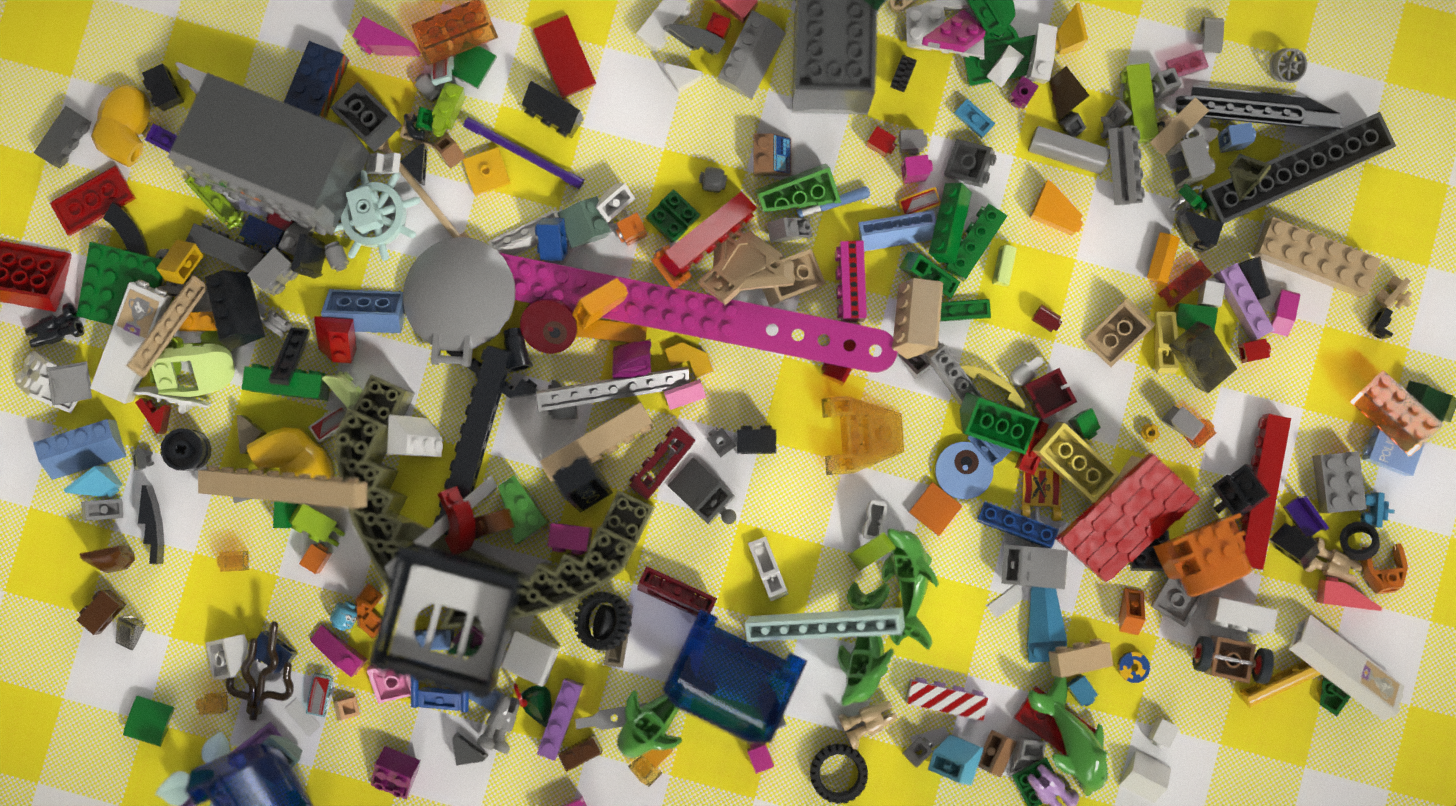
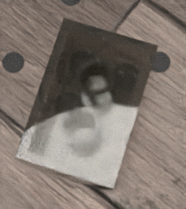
M1197 321L1169 345L1194 386L1206 393L1211 392L1237 370L1211 326Z

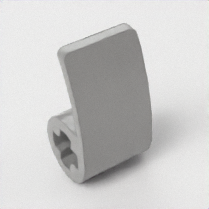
M1203 17L1200 26V33L1204 34L1202 52L1221 53L1224 37V19Z

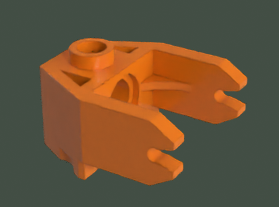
M666 245L654 254L655 258L652 259V262L674 290L693 276L688 271L684 275L680 273L674 277L660 263V258L670 248V245Z
M1401 543L1393 546L1395 569L1375 570L1372 558L1360 561L1363 566V579L1369 583L1370 588L1375 594L1395 593L1403 588L1408 564Z

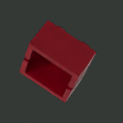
M1060 368L1021 387L1028 401H1033L1034 404L1031 407L1039 421L1077 403L1070 387L1064 389L1060 387L1067 384Z

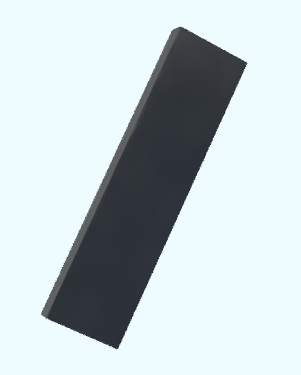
M292 327L289 330L270 374V384L290 385L310 336V329Z

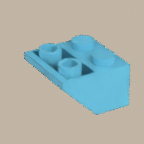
M949 735L934 750L928 770L957 783L972 786L984 748Z

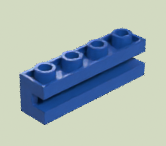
M984 502L977 520L978 523L1049 549L1053 547L1059 531L1057 528Z

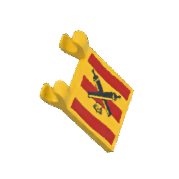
M1037 468L1034 475L1023 471L1022 516L1030 518V506L1052 507L1051 520H1061L1062 478L1053 469Z

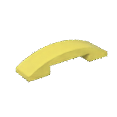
M961 366L970 380H973L978 375L1007 393L1004 399L1005 402L1019 410L1025 408V404L1016 390L998 375L979 367Z

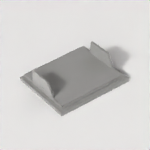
M87 361L47 368L52 406L92 398Z

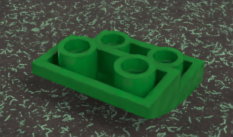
M465 40L453 59L454 69H451L452 76L479 89L496 61L497 55Z
M673 189L646 216V220L672 243L676 242L696 222L701 214Z
M136 696L126 721L123 736L161 747L168 731L167 725L175 708Z
M1047 757L1012 775L1027 806L1043 804L1037 797L1027 777L1032 774L1035 778L1039 779L1042 776L1037 770L1040 765H1043L1052 774H1055Z

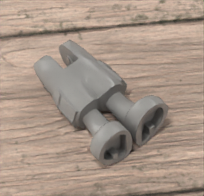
M502 695L497 700L494 710H492L486 722L488 727L477 739V745L488 750L495 749L501 753H509L510 746L504 739L505 733L512 731L516 721V714L520 705L517 698L512 697L510 699L509 696Z

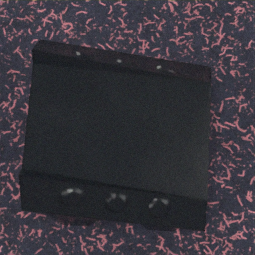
M304 233L300 234L291 266L292 271L314 279L322 276L321 271L326 256L324 253L326 251L324 248L326 244Z

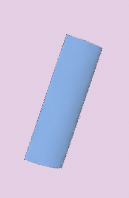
M934 210L858 222L860 241H864V251L932 240L936 217Z

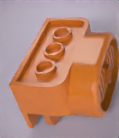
M1240 513L1217 519L1154 546L1166 576L1172 580L1180 579L1189 597L1210 592L1252 572L1251 565L1244 552L1245 543L1242 536L1246 533L1245 531H1239L1235 519L1242 517Z

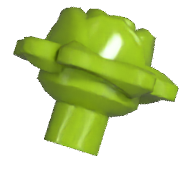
M241 210L239 212L231 211L226 217L228 222L226 227L231 229L238 226L242 230L246 226V223L242 221L244 212Z

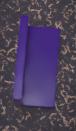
M1298 496L1283 507L1294 524L1306 537L1313 536L1320 530L1329 529L1307 496Z

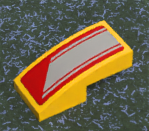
M936 187L898 200L902 215L924 212L939 207L941 203Z

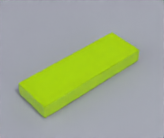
M191 176L185 180L186 184L222 223L226 222V217L231 211H238L223 194L211 190L210 186L205 185V187L195 184Z
M885 532L851 552L848 556L860 571L896 547Z

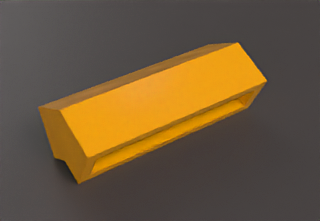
M1159 233L1147 275L1149 281L1161 284L1168 283L1180 241L1179 237L1172 234Z

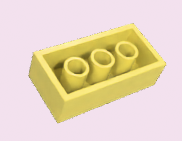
M1057 421L1032 449L1086 501L1092 503L1096 502L1120 475L1063 422Z

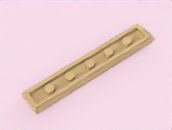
M195 275L188 279L126 364L129 369L140 377H145L206 292L207 285Z

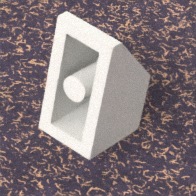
M615 183L601 196L596 209L604 220L609 222L636 198L625 183Z

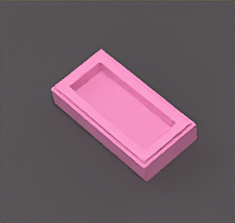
M700 379L664 391L670 410L706 398Z

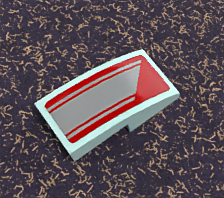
M452 51L433 58L431 80L435 86L452 81L451 69H454Z

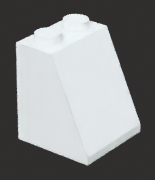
M516 630L515 633H511L507 643L510 646L508 651L504 653L501 668L539 686L545 685L561 646L521 630Z

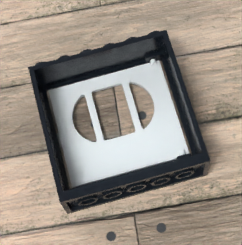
M413 542L400 546L369 665L375 666V669L379 671H394V674L397 676H412L418 682H433V685L436 687H451L457 693L469 692L475 698L484 699V697H488L496 687L526 574ZM410 568H411V572H410L408 584H407V587H406V583H407L409 571H410ZM405 587H406V591H405L403 603H402L401 610H400V614H399V618H398V621H397V617H398L400 605H401L402 598H403V594H404V590H405ZM434 604L435 607L424 647H421L414 633L415 619L424 607ZM442 605L468 613L456 658L430 650ZM477 616L484 629L483 644L474 656L464 659L463 656L473 618ZM396 621H397V625H396L394 637H393V640H392V636H393L395 624H396Z

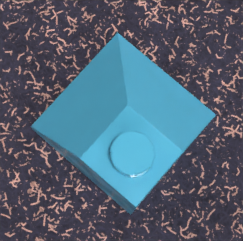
M94 466L63 490L65 493L112 497L119 492L118 488L123 484L110 467Z

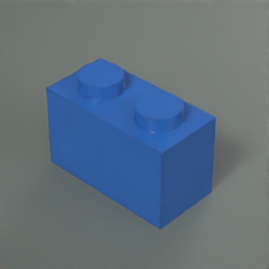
M542 218L535 226V234L538 236L537 252L540 254V260L563 261L568 255L564 218Z

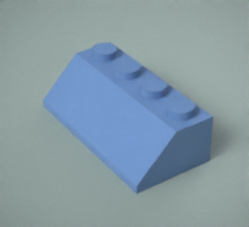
M329 289L321 315L322 317L353 319L355 332L401 333L405 314L403 292Z
M111 419L102 420L33 442L38 461L52 480L127 457L117 422Z

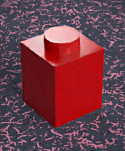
M713 12L706 31L725 40L731 27V19Z
M877 126L867 141L866 147L886 157L888 153L892 154L897 144L894 142L897 137Z
M1266 338L1238 345L1242 363L1270 357L1271 346Z

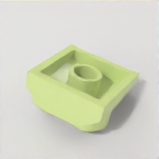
M339 371L336 375L324 376L322 379L347 408L354 409L363 389L359 385L356 387L353 384V377L347 371L344 373Z

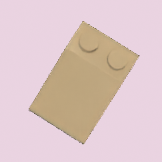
M812 249L781 260L785 262L790 259L794 263L793 285L762 288L769 306L826 284Z
M1127 297L1083 341L1104 362L1112 367L1153 328L1155 323Z

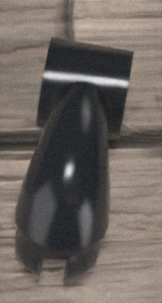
M406 113L404 120L406 121L408 134L415 140H424L425 131L418 130L413 126L417 121L416 115L413 114V120L408 121V114Z

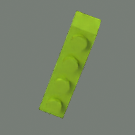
M1149 63L1126 65L1120 73V81L1124 83L1123 101L1126 102V106L1132 111L1127 121H1129V126H1137L1140 132L1138 144L1149 143L1158 135Z

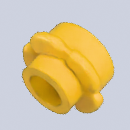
M1145 424L1142 427L1141 437L1147 442H1154L1155 439L1159 438L1160 432L1155 424Z

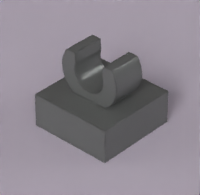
M143 449L134 450L132 452L134 471L143 470L146 466L154 465V462L146 461V456L153 455V452L147 451L144 453Z

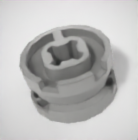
M273 310L268 312L267 321L262 320L266 327L282 338L285 337L283 331L286 332L293 326Z

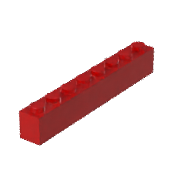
M1269 413L1263 414L1259 419L1258 428H1260L1259 436L1255 439L1256 452L1252 456L1251 466H1253V472L1270 493V496L1240 518L1242 527L1239 530L1246 533L1242 538L1245 543L1244 552L1251 568L1264 570L1292 419Z

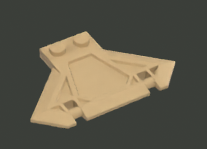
M743 225L735 234L732 232L728 234L730 237L721 244L719 242L716 244L713 268L698 281L703 289L724 305L742 290L793 285V261L790 259L785 262L781 261L784 257L783 254L751 231L744 234L743 230L745 227Z

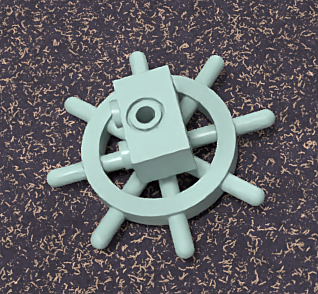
M362 170L360 174L362 185L346 193L348 202L342 213L341 222L337 224L334 232L344 229L346 234L354 240L348 252L349 258L353 259L362 245L378 247L381 259L387 261L389 259L387 244L395 240L400 233L410 238L416 236L413 230L404 225L407 215L406 208L419 204L420 198L413 197L403 201L401 196L393 189L400 177L399 173L392 174L388 183L384 184L369 182L367 172ZM390 196L394 204L383 208ZM396 212L394 221L385 217L387 214ZM383 224L390 227L385 233L381 229ZM374 230L376 237L366 236L369 231Z

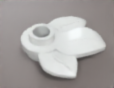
M1201 118L1182 138L1183 140L1190 139L1189 134H1193L1195 137L1203 135L1204 139L1210 142L1216 138L1219 131L1209 128L1210 118Z

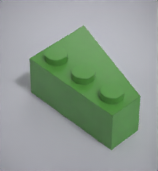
M513 475L498 486L504 508H510L511 511L510 513L515 525L514 528H511L515 545L520 544L550 523L517 475Z

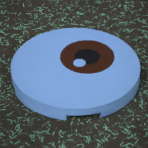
M957 442L948 446L940 453L935 465V476L940 487L948 495L957 499H971L981 495L989 487L993 478V466H991V463H988V460L975 448L973 443Z

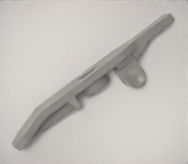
M647 703L639 704L640 708L646 705ZM626 706L599 710L593 716L575 719L576 729L593 726L601 730L623 727L626 722ZM613 714L618 716L616 721H611Z

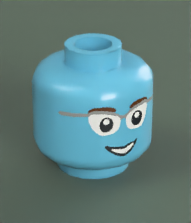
M349 601L337 603L330 615L331 625L341 631L351 629L357 620L356 605Z

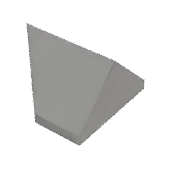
M1016 736L1015 741H1017V744L1013 751L1010 773L1043 759L1046 741Z

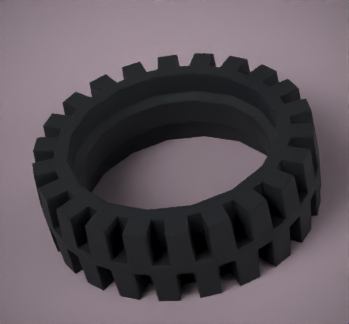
M601 591L589 594L587 596L588 599L584 598L581 601L583 605H578L577 608L580 612H575L574 615L578 617V619L574 620V624L577 625L574 628L575 632L578 633L577 637L581 639L580 642L592 649L603 651L615 649V646L622 644L620 641L626 640L627 637L624 635L630 632L627 627L632 625V622L628 621V619L632 618V615L628 613L631 610L626 606V601L615 594ZM608 602L615 608L617 614L616 626L608 638L598 640L591 635L589 618L598 604Z
M837 743L828 745L824 749L822 748L815 755L811 763L810 778L815 791L823 799L836 804L848 803V801L855 800L857 796L859 797L865 789L868 781V769L864 758L857 750L846 744ZM837 754L846 755L851 758L858 769V777L854 786L848 791L841 793L832 792L827 789L820 778V768L823 762L830 756Z

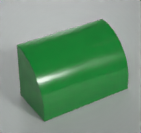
M274 501L273 528H291L292 524L288 521L299 503Z

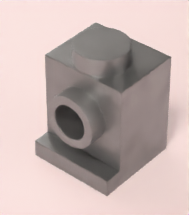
M715 427L708 433L710 437L707 440L720 458L736 447L723 428L718 429ZM718 437H722L724 439L723 444H718L716 442Z
M918 737L902 754L917 768L933 752L931 749L933 745L925 737L923 739ZM920 747L922 754L917 755L915 749Z

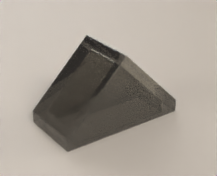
M130 615L119 617L117 619L115 643L133 651L147 623Z

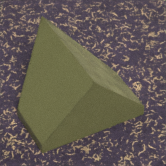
M1242 154L1236 157L1228 170L1230 171L1239 202L1263 179L1272 167L1270 164Z

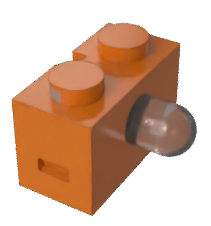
M623 209L617 214L619 222H617L618 228L615 230L621 243L626 242L627 246L648 236L638 213L629 216L628 212Z

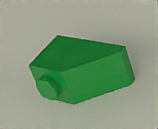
M1092 408L1085 409L1068 420L1081 439H1092L1098 434L1096 431L1101 428Z

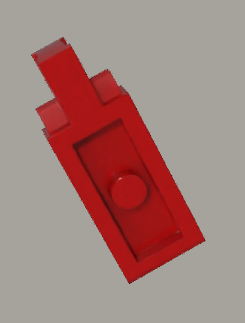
M1038 421L1026 454H1020L1015 468L1031 475L1035 474L1041 458L1032 449L1046 435L1049 424Z

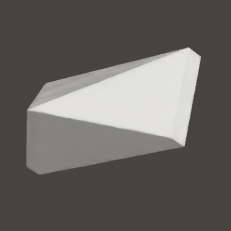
M1008 45L986 77L1002 88L1024 56Z

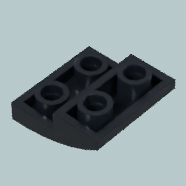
M1166 530L1159 538L1155 539L1141 554L1130 562V571H1164L1154 546L1170 540L1169 530Z

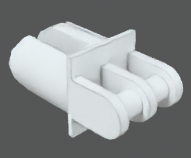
M1036 357L1029 363L1026 361L1021 362L1011 372L1010 382L1018 387L1026 385L1038 375L1035 371L1043 364L1042 358Z

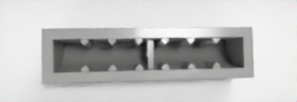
M1038 126L1034 131L1028 152L1100 175L1107 163L1110 149Z

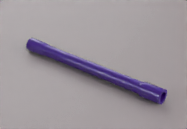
M467 117L464 121V128L563 179L577 189L582 187L584 183L583 178L558 167L486 128L483 124L470 117Z

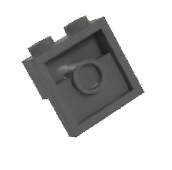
M956 139L944 175L961 180L965 184L982 188L984 183L987 184L989 181L990 173L988 171L990 165L994 166L996 162L995 152L992 147Z

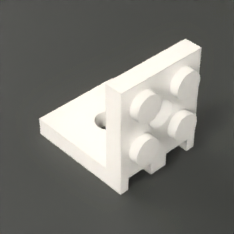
M33 350L26 357L22 371L17 373L15 384L29 397L52 406L47 368L57 367L58 365L49 361L41 353ZM78 401L55 405L54 407L72 413Z

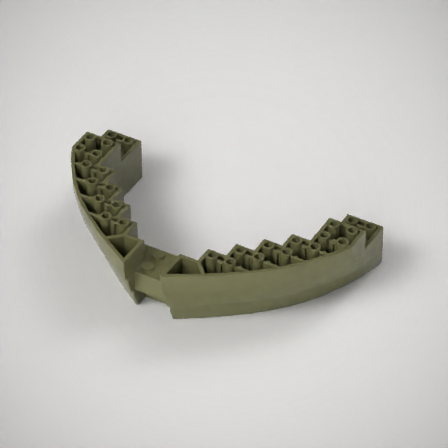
M370 374L354 409H347L335 434L336 457L339 475L342 477V480H346V478H359V482H367V506L355 509L348 508L352 523L375 568L389 588L391 579L385 566L398 556L400 546L416 541L430 528L400 514L408 496L391 489L399 471L382 463L388 448L389 415L405 416L415 394ZM618 491L602 526L598 528L585 558L567 553L564 554L558 567L548 562L537 564L532 576L525 575L514 619L540 614L570 603L608 582L624 570L656 507L625 492ZM443 534L429 546L451 553L444 539L446 536ZM473 548L457 554L521 572ZM410 568V571H409V575H408L406 587H407V584H408V580H409L411 568ZM405 587V590H404V594H403V598H402V602H401V605H400V606H402V603H403V599H404L406 587ZM448 607L450 610L441 628L465 626L468 613ZM474 616L472 625H481L482 623L478 617Z

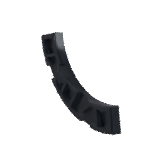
M112 202L103 219L118 232L127 250L150 256L141 229L138 228L133 218L122 207Z

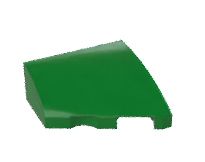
M1183 303L1177 304L1175 306L1177 326L1185 329L1193 337L1196 336L1205 342L1204 344L1211 345L1218 308Z
M1323 676L1320 705L1337 717L1351 696Z

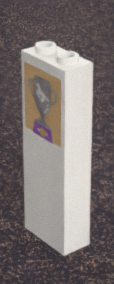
M143 280L129 282L90 387L124 404L134 401L136 395L133 391L139 388L142 377L129 369L126 364L167 310L173 298L167 294L166 290L161 288L154 289L149 286L148 282Z
M1309 615L1297 624L1289 650L1381 720L1385 721L1390 717L1394 718L1400 711V702L1404 697L1403 691L1405 686L1312 615Z

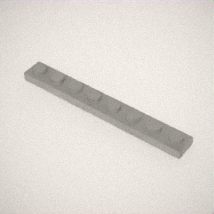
M688 367L650 372L645 376L637 375L632 378L607 379L535 391L537 408L540 412L667 391L690 383Z

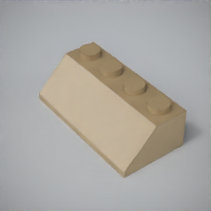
M913 278L898 285L892 349L898 351L897 353L906 359L938 348L943 283L941 281Z

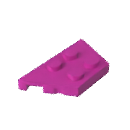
M963 9L924 36L922 44L928 46L929 42L938 43L941 49H951L964 53L983 39L986 31Z

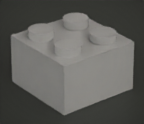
M274 247L247 276L263 291L275 296L283 292L285 285L289 281L294 280L298 274L291 269L293 261L284 252Z

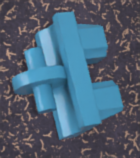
M1375 492L1365 495L1366 505L1370 506V513H1361L1360 522L1368 523L1374 528H1382L1383 520L1388 521V513H1395V510L1389 509V502L1384 501L1385 493Z

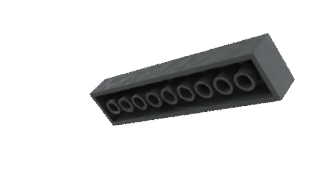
M1378 112L1266 162L1272 167L1241 202H1239L1232 178L1205 189L1200 196L1208 205L1206 209L1211 219L1225 224L1396 147V144L1381 113Z

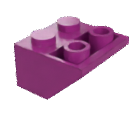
M384 746L374 766L371 786L378 790L389 792L395 797L407 800L417 776L421 760Z

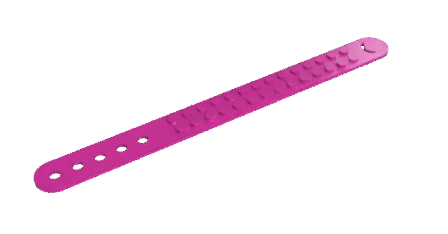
M500 253L513 274L516 289L515 300L532 303L538 299H557L574 311L579 299L618 278L620 283L622 282L626 286L628 295L622 303L601 318L872 373H879L889 369L897 357L898 351L892 349L894 341L892 335L881 329L737 300H731L724 305L712 295L678 288L673 290L672 287ZM770 324L777 325L779 329L778 333L774 336H770L766 332V328ZM800 329L804 332V338L801 341H795L792 338L794 330ZM825 334L829 336L830 343L827 346L818 344L817 340L820 335ZM846 340H853L855 342L856 348L853 351L849 352L844 349L843 344ZM872 345L881 347L882 353L879 356L874 357L869 353Z

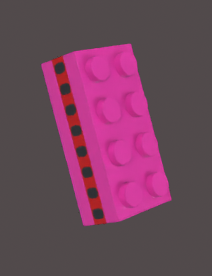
M840 241L839 246L835 250V261H839V266L835 270L836 280H839V285L836 288V298L840 299V304L837 307V318H841L842 322L847 323L864 322L867 318L864 241Z

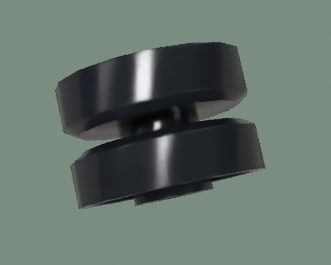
M178 428L169 432L164 437L160 453L168 467L181 471H195L201 469L208 462L211 456V445L209 439L203 433L197 430Z

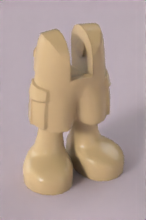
M1316 537L1315 540L1320 551L1318 556L1327 559V563L1315 557L1303 570L1312 572L1314 569H1320L1324 576L1356 583L1358 578L1349 574V569L1361 571L1363 566L1337 549L1328 551L1324 548V540Z
M890 701L868 705L859 709V714L855 716H847L845 714L838 716L844 731L851 729L858 723L864 722L863 726L845 733L853 749L859 747V739L863 735L868 733L873 736L898 719L896 713L885 717L881 715V712L892 707Z

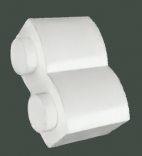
M869 501L866 508L867 520L862 528L863 538L872 540L883 533V521L887 515V504L885 502Z

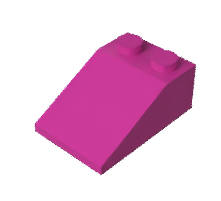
M364 16L352 35L356 40V45L361 47L360 50L368 55L373 53L377 56L419 57L421 54L414 42Z

